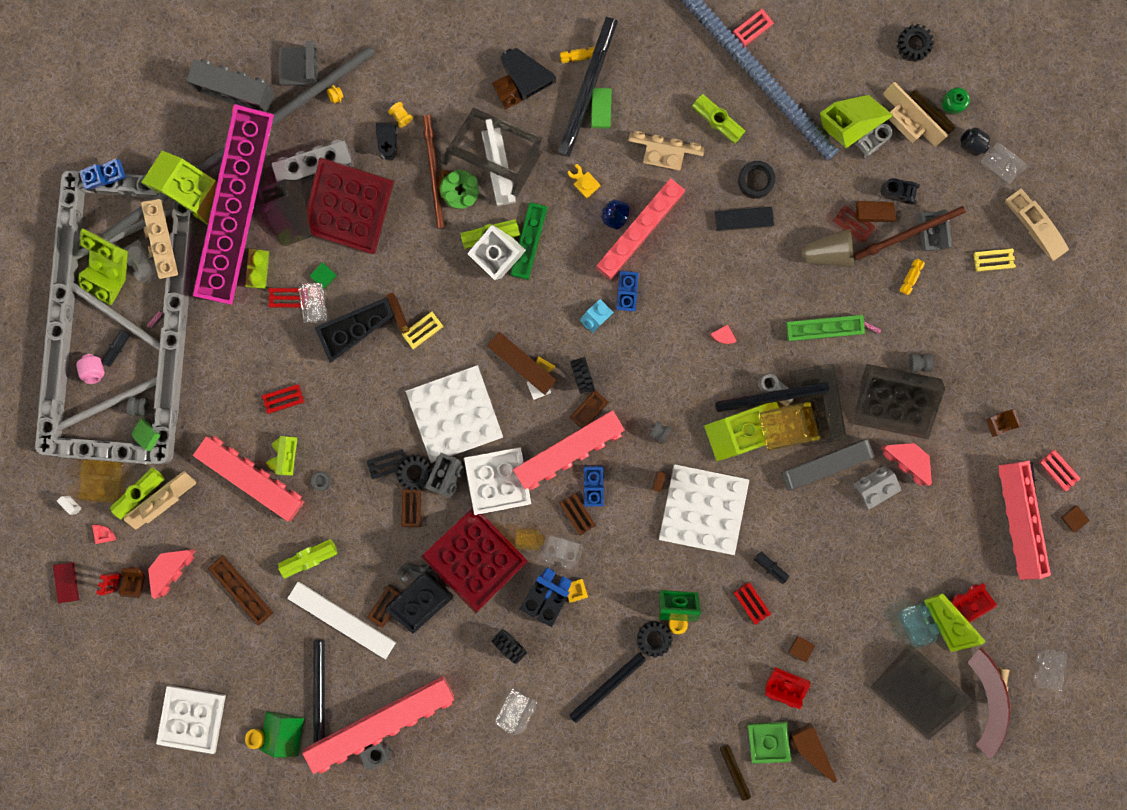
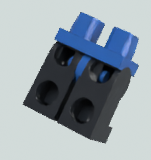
M547 567L542 575L538 576L519 610L535 618L543 601H545L537 620L552 627L570 592L568 590L572 580L563 576L559 584L552 582L556 572Z

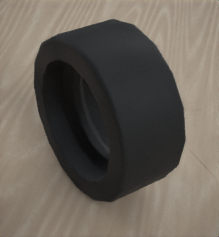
M763 161L747 163L742 168L738 177V186L741 192L752 199H760L766 196L775 184L773 168ZM760 169L766 173L768 182L764 189L754 191L747 186L746 175L750 170Z

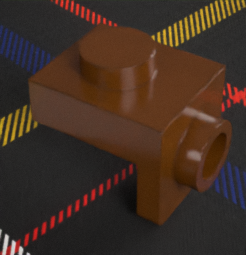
M509 75L492 82L504 109H508L521 102L517 88Z
M1015 409L1000 412L985 419L992 437L1021 427Z
M137 567L122 568L123 580L119 595L121 597L140 598L145 575Z

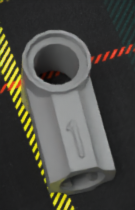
M772 374L762 376L758 381L759 389L766 393L789 389ZM766 378H769L772 381V387L770 389L766 388L764 385V381ZM793 399L778 402L787 407Z

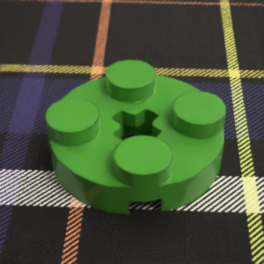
M456 170L442 179L440 194L448 206L455 209H463L473 205L477 199L479 192L477 179L469 172ZM459 184L462 185V188L464 189V191L461 192L460 195H458V191L455 190V187H459Z

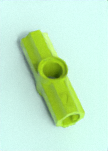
M704 94L692 105V108L707 120L713 129L721 132L734 145L746 132L728 116L726 110L719 108ZM721 116L723 118V122H716L714 120V117Z
M516 219L494 224L495 227L512 238L520 236ZM492 224L460 233L464 249L473 248Z
M152 467L134 485L128 487L126 493L110 507L111 512L123 520L125 515L142 501H145L148 495L165 480L163 475ZM136 489H139L141 493L138 499L134 495Z
M329 539L278 563V569L285 579L302 570L305 571L320 564L319 562L335 556L338 552L332 539Z

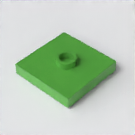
M787 721L748 724L752 764L791 762Z

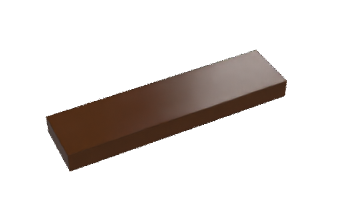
M498 332L487 345V347L544 395L557 382L554 377L502 333Z
M224 555L208 568L257 626L261 625L274 613Z

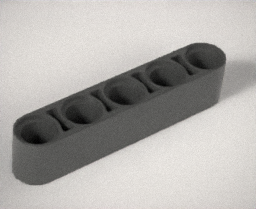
M864 439L859 441V443L856 442L841 450L826 454L824 457L821 456L806 462V464L803 463L788 469V471H783L781 475L787 490L790 491L874 458L875 455L869 440Z

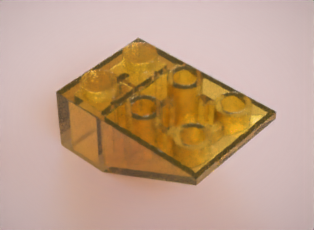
M810 402L758 413L768 451L820 440Z

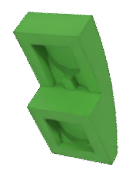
M594 88L592 94L591 128L610 129L612 88Z
M142 417L131 433L135 441L147 451L152 450L160 437V434L152 428V425Z

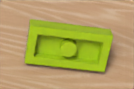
M249 249L245 287L266 289L269 251Z
M280 436L271 444L274 450L278 452V456L271 458L266 464L275 474L293 476L297 438Z

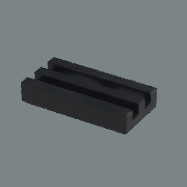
M404 449L366 461L371 478L375 479L394 473L397 467L377 474L374 471L400 463V459L374 467L372 463L397 455H401L402 459H405Z

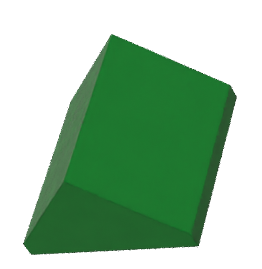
M660 590L659 620L698 621L701 615L698 592Z
M266 711L263 726L265 742L259 750L274 758L297 757L304 718Z

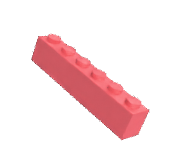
M670 178L597 264L596 269L611 281L684 195L685 189Z
M610 411L512 470L523 489L526 490L528 488L531 491L540 485L538 482L545 478L548 481L556 476L555 472L562 469L564 471L573 466L571 462L576 459L579 461L589 456L588 452L593 449L595 451L602 449L606 446L604 442L609 439L612 442L622 436L621 432L625 430L614 411Z
M205 437L193 455L195 458L286 521H292L304 503L299 493L294 490L290 492L285 489L286 485L278 479L276 481L272 480L270 473L262 468L259 471L254 467L255 463L246 457L245 459L239 457L237 450L232 447L226 448L223 446V441L218 437Z
M1030 461L998 465L1019 580L1042 579L1051 576Z

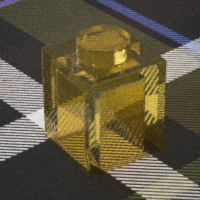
M516 530L515 549L539 550V546H543V534H540V530Z

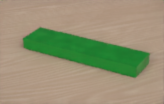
M529 202L519 239V244L526 251L512 266L510 276L529 280L548 209L547 206Z

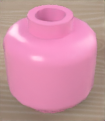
M92 354L82 356V359L76 364L80 380L87 384L101 381L105 374L101 358Z

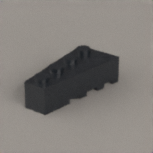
M384 298L314 328L329 362L332 363L393 318L394 314L388 299Z

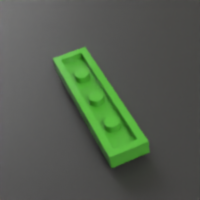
M863 315L786 322L788 342L865 334Z

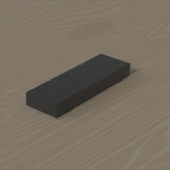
M772 207L715 211L716 231L773 227Z

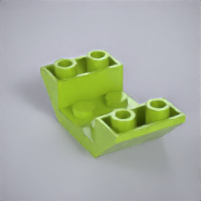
M162 150L141 183L158 194L161 192L193 212L194 217L208 225L218 182L182 158Z
M82 229L80 246L90 252L89 266L79 274L78 286L99 300L112 305L126 280L128 251L90 231Z
M777 402L763 404L704 425L716 461L751 451L789 436Z

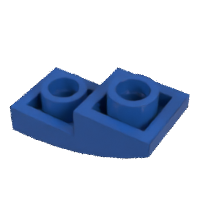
M114 159L102 165L95 164L79 171L86 190L126 178L121 160Z
M620 270L616 310L636 312L639 272Z
M603 465L584 466V507L604 506Z

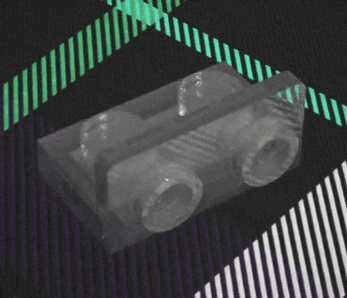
M999 142L990 147L980 160L984 167L1007 184H1011L1016 176L1024 172L1028 167L1024 161Z
M512 688L494 723L513 735H520L525 731L529 717L535 712L538 700L530 698L519 690Z

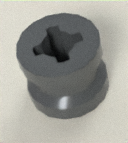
M129 397L127 403L128 415L134 416L139 414L145 417L148 413V399L146 397L140 399Z
M656 421L649 438H655L660 444H663L671 427L663 426L661 422Z

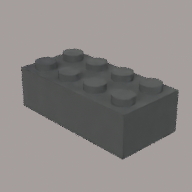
M193 59L186 79L196 92L269 113L275 95L271 87L266 83V80L255 77V79L249 78V75L237 71V73L231 72L229 68L219 65V67L213 66L211 62L201 59V61Z

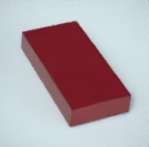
M74 562L53 565L58 604L78 601L79 593Z

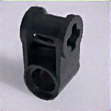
M395 122L376 123L378 150L385 160H392L397 155V134L395 133L397 128ZM390 146L389 152H385L387 147Z
M891 178L882 184L880 192L885 198L914 205L917 201L915 197L920 184ZM888 184L894 187V192L888 190Z

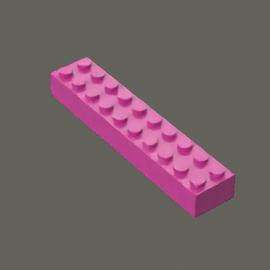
M234 104L193 296L230 305L233 303L274 114Z

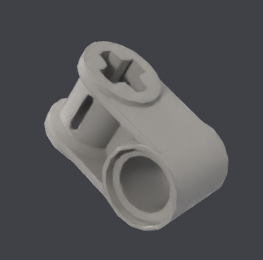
M881 124L857 140L854 145L860 148L864 154L863 157L866 159L887 142L892 135V129L887 124ZM883 131L886 138H880L877 132Z

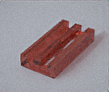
M844 205L833 222L844 230L851 229V234L864 243L875 226L870 222H861L869 230L867 231L843 214L845 211L857 220L856 212ZM839 218H842L843 220H845L846 222H848L850 225H852L853 227H855L857 230H859L860 232H862V233L865 234V235H864V236L861 235L860 233H858L857 231H855L853 228H851L850 226H848L847 224H845L843 221H841Z

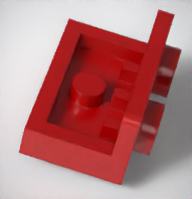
M984 583L980 585L975 584L968 589L969 592L963 595L958 594L951 599V603L969 623L997 607L996 602L987 592Z
M774 667L765 685V695L772 700L785 703L789 707L801 709L803 699L811 686L810 681Z

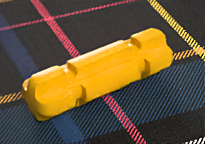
M589 47L588 50L586 48L570 50L571 52L569 53L568 51L561 52V62L568 63L569 60H572V62L587 60L588 57L591 59L595 47Z
M914 260L912 268H910L904 284L900 288L902 294L909 295L911 293L912 286L915 285L920 270H922L925 264L922 260Z

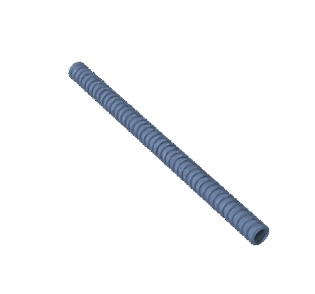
M682 0V4H686L687 9L690 8V12L694 13V17H698L697 20L702 22V26H706L705 29L710 30L709 33L714 35L713 38L718 39V43H722L721 46L726 48V52H730L729 55L734 57V61L737 60V64L742 65L741 68L746 70L745 73H749V77H753V81L758 83L757 86L762 87L761 90L765 91V95H769V99L774 100L773 103L777 104V108H781V112H785V116L790 118L789 121L794 122L793 125L797 126V130H801V134L806 135L805 138L809 139V143L814 144V148L817 147V151L821 152V156H825L826 161L830 160L838 152L839 148H835V144L830 143L831 140L826 138V134H822V130L819 131V127L814 125L815 122H811V118L806 116L807 113H803V109H799V105L794 103L795 100H791V96H787V92L782 90L783 87L778 86L779 83L774 81L775 78H771V74L766 73L767 70L763 69V65H759L758 60L755 61V57L751 56L750 51H746L747 48L743 47L742 42L739 43L738 38L735 39V35L731 34V30H727L726 25L723 26V22L719 21L718 16L715 17V13L711 12V8H707L708 5L706 3L703 4V0Z

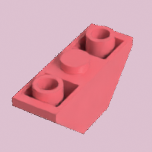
M915 443L885 445L880 448L884 451L883 455L888 460H895L899 464L897 467L906 474L909 472L914 476L912 480L920 486H930L932 484L930 457Z
M195 550L161 553L148 569L151 596L154 599L161 596L164 597L171 589L169 585L172 581L176 582L180 578L182 568L188 566L193 561L194 557L192 555L196 552Z

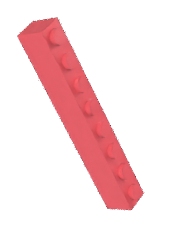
M443 675L304 748L302 754L313 774L317 772L323 773L330 768V765L334 763L340 764L347 760V756L353 753L357 755L363 752L366 746L370 744L374 746L380 743L383 737L396 735L400 732V728L413 726L418 722L419 718L432 716L438 708L445 709L449 707L452 701H454V695Z

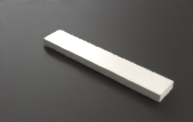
M297 582L287 598L385 660L396 644V641L300 582Z

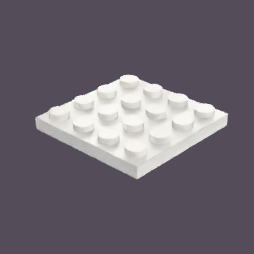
M478 365L406 391L431 463L437 461L440 452L453 456L503 438Z
M674 464L659 540L735 555L749 480Z

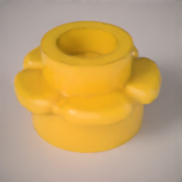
M332 85L330 89H327L328 96L333 104L341 103L343 93L339 87L336 88Z

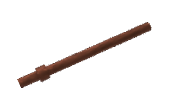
M424 115L425 130L423 131V136L427 145L437 229H442L445 227L440 189H437L439 179L433 140L435 139V132L432 130L431 116Z
M964 206L958 207L877 244L874 242L867 245L868 248L854 253L856 260H859L868 255L878 254L884 248L966 213Z

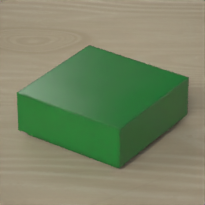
M322 262L310 277L325 290L337 275Z

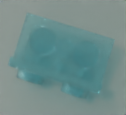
M922 601L918 602L916 606L897 613L914 649L936 642L939 637V628L936 623H933L930 617V610L926 605L924 606Z

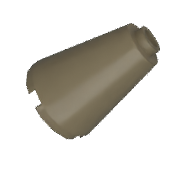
M851 229L805 244V248H801L802 260H806L807 263L854 267Z

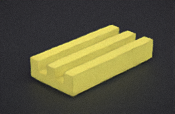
M1014 249L975 252L976 272L1015 268L1016 266L1013 261L1015 260L1013 256ZM1008 254V257L979 259L980 256ZM1009 261V264L980 267L982 263Z
M431 311L411 326L409 332L402 333V336L414 350L444 326ZM433 318V321L410 338L407 336L428 319ZM434 324L438 325L413 344L412 341L414 339H416L418 336H420Z

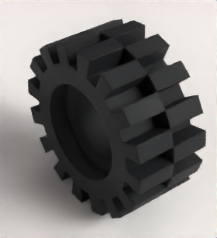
M912 24L906 27L897 39L898 53L903 54L902 58L905 59L907 57L910 62L912 60L917 62L919 59H924L930 53L934 44V40H932L934 36L929 34L931 30L928 29L926 31V26L920 27V24L915 26ZM918 37L922 42V47L918 50L912 49L908 44L909 38Z
M582 357L570 361L579 393L583 394L595 390L586 358Z
M411 454V456L406 455L405 459L401 458L399 460L400 463L396 466L397 470H395L397 480L405 489L408 488L410 491H413V489L419 491V488H425V484L428 482L432 472L426 459L420 455L415 456V454ZM409 467H420L421 474L417 479H409L406 473Z
M650 621L647 624L645 623L642 628L640 627L637 633V643L641 651L647 656H653V658L661 657L672 646V634L665 624L659 621ZM651 632L661 634L662 641L658 646L648 644L647 637Z
M501 629L492 639L494 646L516 665L527 654L524 647L504 629Z

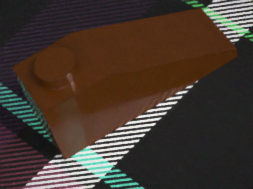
M810 723L790 732L791 739H789L792 749H797L800 755L833 783L837 782L812 724Z

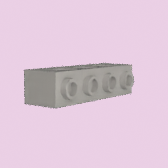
M335 140L330 143L331 145L325 147L316 146L312 151L306 153L305 151L295 153L293 157L276 159V162L271 164L278 185L283 189L314 179L319 158H327L329 154H335V158L332 161L353 167L354 164L345 140ZM312 159H316V165L313 167H309V161ZM293 165H298V170L294 173H291V167Z

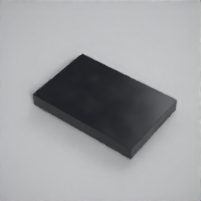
M425 570L386 605L385 610L414 634L451 601L454 595Z

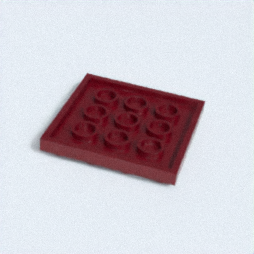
M320 157L301 232L375 254L395 180Z
M473 508L421 556L475 614L528 562L483 514L474 515Z

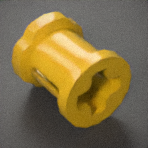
M402 102L394 104L388 110L389 115H393L400 128L407 125L413 119L403 108Z

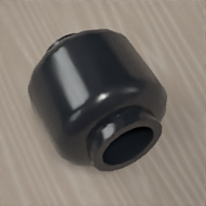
M976 127L967 129L960 138L962 149L973 156L986 153L990 147L989 135Z

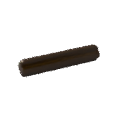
M915 89L909 95L947 134L955 129L956 125L918 90Z
M727 744L720 747L719 750L742 801L750 799L751 794L730 746Z

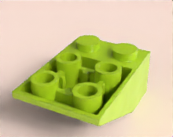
M870 95L835 102L821 111L820 117L823 129L843 147L847 148L891 118L892 114Z

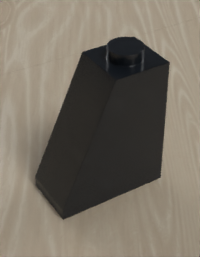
M518 48L508 49L502 53L500 57L501 63L523 101L556 83V77L552 72Z

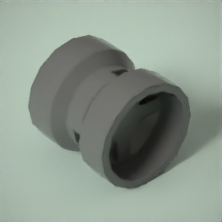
M924 353L922 356L918 354L909 355V371L911 373H917L921 370L923 372L932 371L933 359L930 353Z

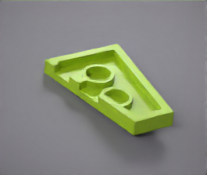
M943 593L924 600L951 652L983 645L986 642Z

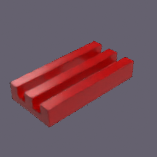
M269 288V308H308L307 288ZM274 293H304V296H274ZM274 300H304V304L274 303Z
M299 384L262 395L267 414L305 403ZM297 390V393L268 401V398ZM299 397L297 401L270 408V405Z
M117 572L102 574L100 579H103V581L98 583L101 589L96 590V594L103 596L116 592L121 574Z
M747 582L733 592L755 625L771 615L750 582ZM746 588H749L751 593L754 595V597L764 610V614H762L758 607L755 605V603L745 590ZM740 592H742L746 599L749 601V603L759 616L758 618L754 617L748 606L745 604V602L739 595Z

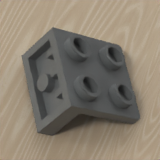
M306 41V47L279 48V84L281 86L315 85L318 82V48L314 41Z

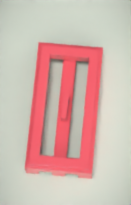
M761 9L736 28L732 34L745 47L774 23L765 11ZM759 16H763V18L760 21H758L755 25L749 28L746 32H744L742 35L739 34L741 30L747 27ZM767 21V24L764 25L757 32H755L752 36H750L746 40L743 39L752 31H754L757 27H759L761 24Z
M1052 450L1039 462L1063 491H1068L1076 481L1081 479L1056 450ZM1052 456H1053V457L1061 464V466L1069 473V475L1073 478L1072 480H1071L1070 477L1061 469V467L1052 459ZM1046 461L1050 462V464L1058 471V473L1067 481V484H1065L1057 476V474L1049 467Z

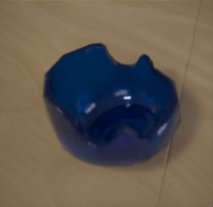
M616 199L609 201L602 209L601 218L603 223L616 230L621 228L628 218L629 205Z

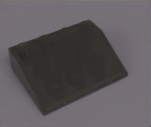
M866 364L860 384L853 424L929 439L946 389L944 383L940 378Z
M909 644L870 687L928 740L959 716L972 701L965 692L916 648Z

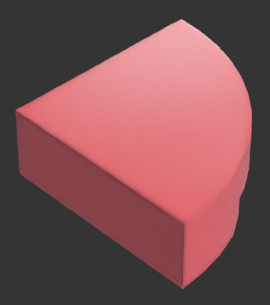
M728 325L710 334L714 340L723 344L737 342Z
M92 525L95 544L116 540L114 533L108 527Z

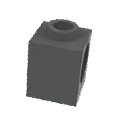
M382 740L374 746L371 744L365 747V750L359 753L367 771L388 761L392 751L387 742L384 743ZM379 750L382 756L376 758L373 756L372 751Z

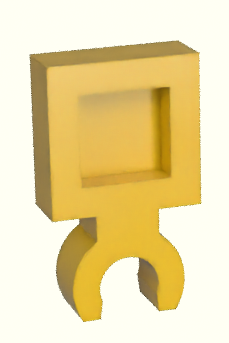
M576 164L575 168L578 170V173L574 175L568 171V176L571 179L577 180L574 186L588 199L601 185L589 172L583 175L581 167Z

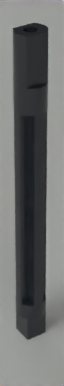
M606 17L558 151L561 155L567 157L571 155L618 23L614 18Z

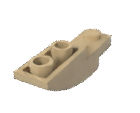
M1022 188L1005 200V203L1029 230V235L1052 262L1069 251L1064 239L1049 217L1035 200L1032 201Z

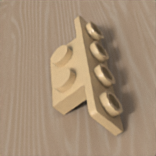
M893 82L884 91L883 95L895 106L890 112L892 117L889 120L911 143H914L923 134L936 147L948 136L896 82Z
M641 131L630 132L628 141L647 145L643 161L646 164L681 170L684 152L699 156L704 154V147L699 143L691 142L687 144L682 143L683 141L679 139L667 140L660 135L647 136Z
M160 199L142 202L141 205L146 222V227H143L145 237L150 239L151 246H148L150 257H154L158 278L177 276V266L162 202Z
M183 471L123 517L124 521L134 529H138L144 523L148 524L179 500L178 497L196 484L195 479Z

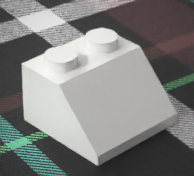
M491 225L468 252V255L494 280L501 279L526 250L514 238Z

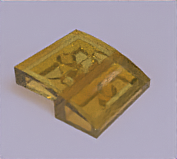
M83 459L79 477L82 482L78 499L82 501L115 503L120 498L122 463Z

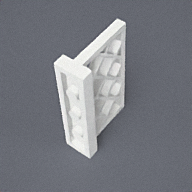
M489 119L486 120L488 130L481 132L497 206L515 203L500 128L493 129L492 120Z

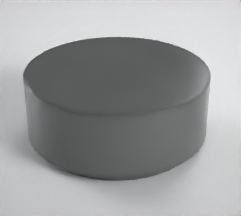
M317 472L312 476L311 484L314 489L323 491L329 488L331 478L326 472Z

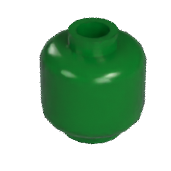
M958 87L949 90L942 99L943 110L950 115L960 114L970 103L968 92Z

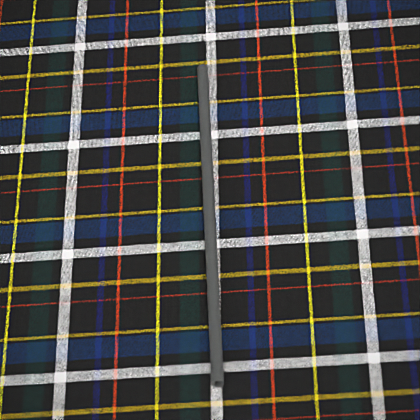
M370 46L277 110L273 113L272 126L375 54L374 50ZM225 148L196 168L204 173L222 162ZM160 192L149 201L160 199L164 203L169 197ZM142 206L103 232L104 237L110 241L144 217Z

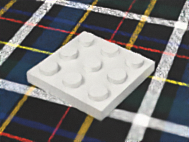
M521 447L463 458L474 515L531 504L529 489H523L512 470L524 463Z
M168 685L156 744L210 754L216 753L226 695Z

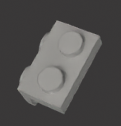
M886 465L853 484L868 509L875 507L902 491L895 473Z

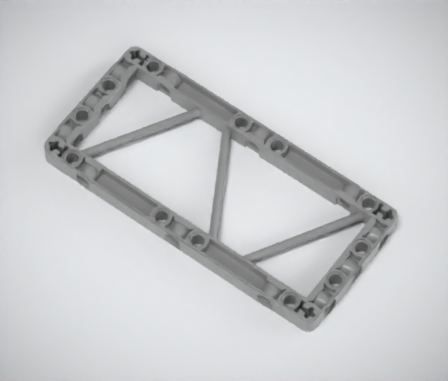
M66 171L61 177L35 449L42 455L140 464H168L172 461L174 455L176 424L178 421L195 237L194 213L190 210L182 213L183 206L174 200L173 206L164 210L165 218L171 215L174 218L170 240L178 275L166 278L163 313H165L164 327L161 328V339L159 342L76 284L78 259L88 255L90 252L85 248L80 249L85 193L153 198L158 193L152 189L146 191V186L141 183L146 175L125 174L126 178L114 182V185L110 188L107 184L86 190L79 171ZM74 196V201L69 204V198ZM145 219L131 225L109 242H116L143 229V227H146ZM65 290V296L60 298V292ZM76 293L159 351L157 377L63 421ZM179 298L180 304L174 308L173 302ZM61 328V334L57 337L56 330ZM175 336L176 343L171 346L169 341L171 337ZM156 386L154 408L156 409L155 424L152 425V428L160 434V437L151 451H147L139 444L61 438L63 429ZM49 423L52 424V430L50 432H48L47 425ZM165 431L167 439L162 441L161 434ZM85 445L89 447V451L87 454L83 452V447ZM124 447L127 450V455L125 457L121 455V450ZM159 454H165V458L159 457Z

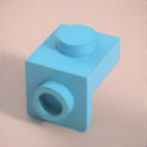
M600 299L586 311L580 321L587 329L594 333L614 312Z

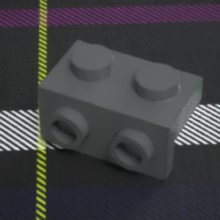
M948 210L918 213V225L943 215ZM950 220L919 233L921 252L941 251L952 247Z

